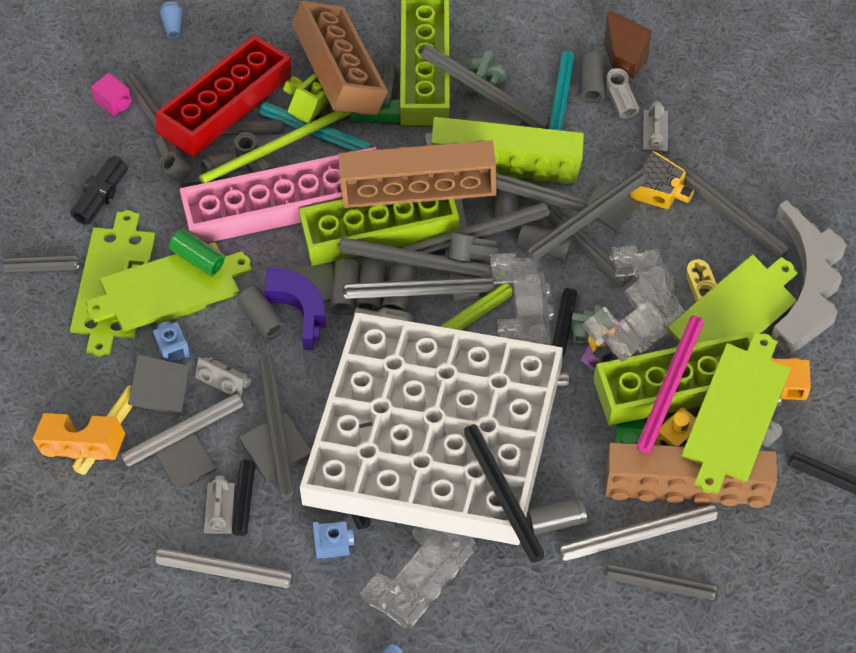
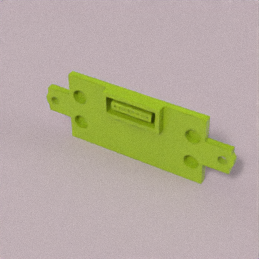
M130 210L117 212L113 229L93 227L70 332L90 334L86 352L96 357L111 354L114 337L135 338L137 328L123 332L122 329L118 331L112 330V324L118 322L116 316L98 321L97 326L92 329L85 326L88 321L93 320L87 314L86 301L105 295L100 283L101 277L130 269V266L133 268L151 262L156 233L137 231L140 215ZM126 217H130V220L125 221L124 219ZM108 235L116 236V240L110 243L104 239ZM133 237L141 239V242L136 245L131 244L129 241ZM97 346H103L100 350L96 349Z
M215 242L208 244L219 251ZM243 251L226 256L219 272L210 277L177 254L110 274L100 278L105 295L86 301L87 314L93 319L94 323L116 316L123 332L156 322L158 325L205 309L206 305L239 295L240 291L233 278L251 272V261L249 257L244 255Z
M752 254L671 323L666 330L679 343L689 318L695 315L704 320L696 343L751 332L752 336L755 332L761 334L797 302L784 285L798 273L794 270L793 264L790 261H786L783 257L779 258L767 269ZM782 267L786 268L787 272H784Z
M755 332L747 351L728 343L725 346L681 455L702 464L694 485L700 487L703 492L718 494L725 475L746 483L749 479L791 369L771 361L778 341L773 340L770 335ZM763 341V342H765L767 345H766V346H762V345L760 344V342ZM705 480H710L712 485H707Z

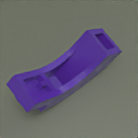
M266 268L265 297L270 303L292 305L303 314L304 350H314L315 341L320 340V328H326L325 307L320 292L310 280L297 272L279 268Z

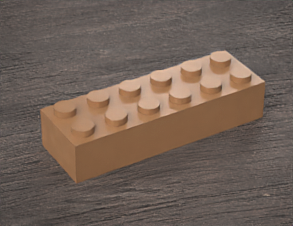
M301 1L292 26L333 110L357 112L362 115H378L388 90L345 8L342 6Z
M493 140L338 153L344 208L496 196V164Z
M610 443L606 462L605 497H612L615 500L639 498L641 501L651 502L655 499L667 500L669 503L694 501L698 505L716 502L722 503L724 506L749 504L753 508H761L765 505H770L777 484L776 452L759 451L747 483L725 475L719 493L715 494L713 492H703L700 487L694 485L702 464L682 457L681 455L685 447L653 445L651 452L645 454L637 450V444ZM705 480L707 485H712L710 480Z

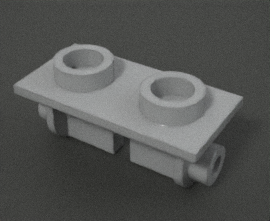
M655 101L649 110H644L643 150L668 151V111H664V106L661 102Z
M213 357L198 358L195 378L231 396L238 394L241 398L243 387L247 389L251 383V379L248 378L247 374H243L233 368L227 371L228 366L215 360Z
M216 476L215 480L212 483H208L204 524V533L232 534L235 483H228L224 476Z

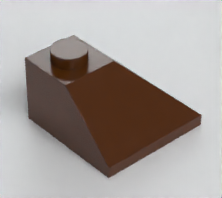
M609 11L607 13L604 45L612 69H623L628 74V77L634 79L648 60L652 30Z

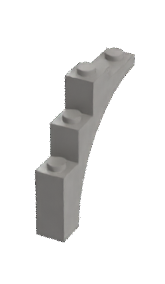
M786 200L779 205L776 220L788 232L797 248L802 263L803 284L798 301L790 312L774 326L771 338L778 341L777 346L787 356H790L834 324L838 310L830 300L826 299L839 290L842 276H840L836 268L831 266L843 258L847 244L840 235L835 234L830 228L821 233L814 223H810L797 207L792 206Z

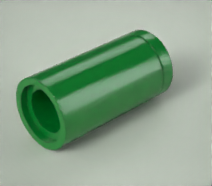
M391 99L390 104L387 106L382 104L378 115H362L357 112H351V122L400 124V99Z
M184 228L178 230L170 241L169 250L210 277L216 275L224 264V254Z

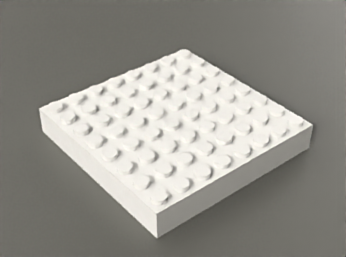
M355 313L300 485L302 505L519 545L520 541L464 436V428L472 424L478 426L526 517L562 368L563 348ZM372 422L373 426L359 428V424Z

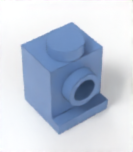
M166 321L159 324L156 330H153L155 342L163 360L176 362L190 357L188 344L178 322L172 324Z
M346 521L326 524L313 522L316 559L350 555L349 546L354 545L353 529H347Z

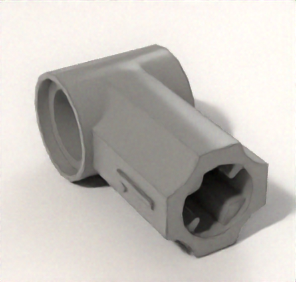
M614 68L607 74L605 94L611 99L619 118L633 117L639 112V106L628 84V74L623 69Z

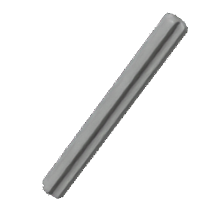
M234 394L123 452L121 458L126 466H131L243 407V402L238 394Z
M159 548L155 556L156 563L159 565L283 588L289 587L292 578L289 571Z

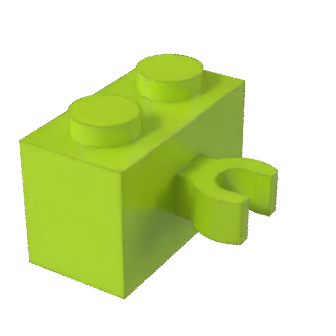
M316 73L303 83L297 77L292 76L290 82L286 81L283 88L285 92L294 95L288 112L298 120L308 124L327 108L330 103Z

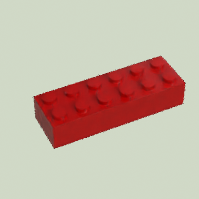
M254 34L155 112L157 134L192 157L196 156L291 78V57Z

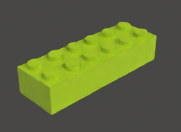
M401 0V126H433L434 117L449 118V74L420 56L424 47L429 44L449 57V0Z
M434 117L431 145L493 140L496 173L513 176L517 179L526 178L538 182L554 181L560 184H570L577 181L582 162L584 133Z
M343 199L299 208L301 226L311 266L358 257L357 255L341 253L339 251V243L343 237L399 248L460 229L459 215L454 199L344 208Z
M747 332L695 343L667 413L677 412L680 408L691 409L702 406L726 344L728 343L747 351L753 338L752 333ZM677 347L596 364L593 380L608 426L649 417Z

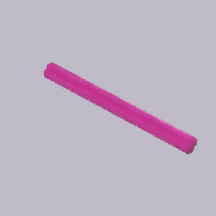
M692 315L689 318L637 443V450L648 454L652 450L702 329L704 320L701 317Z

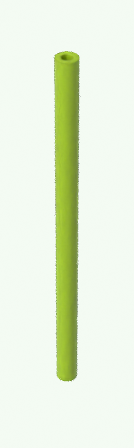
M334 111L200 175V181L202 184L211 182L350 115L351 112Z

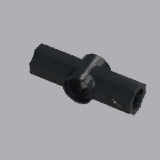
M117 156L109 157L96 176L91 175L86 180L83 194L70 211L71 217L83 225L90 224L103 204L108 205L111 202L109 199H113L115 196L116 186L128 171L127 164Z

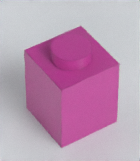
M107 73L91 86L94 101L113 116L120 111H125L131 103L129 88L110 73Z

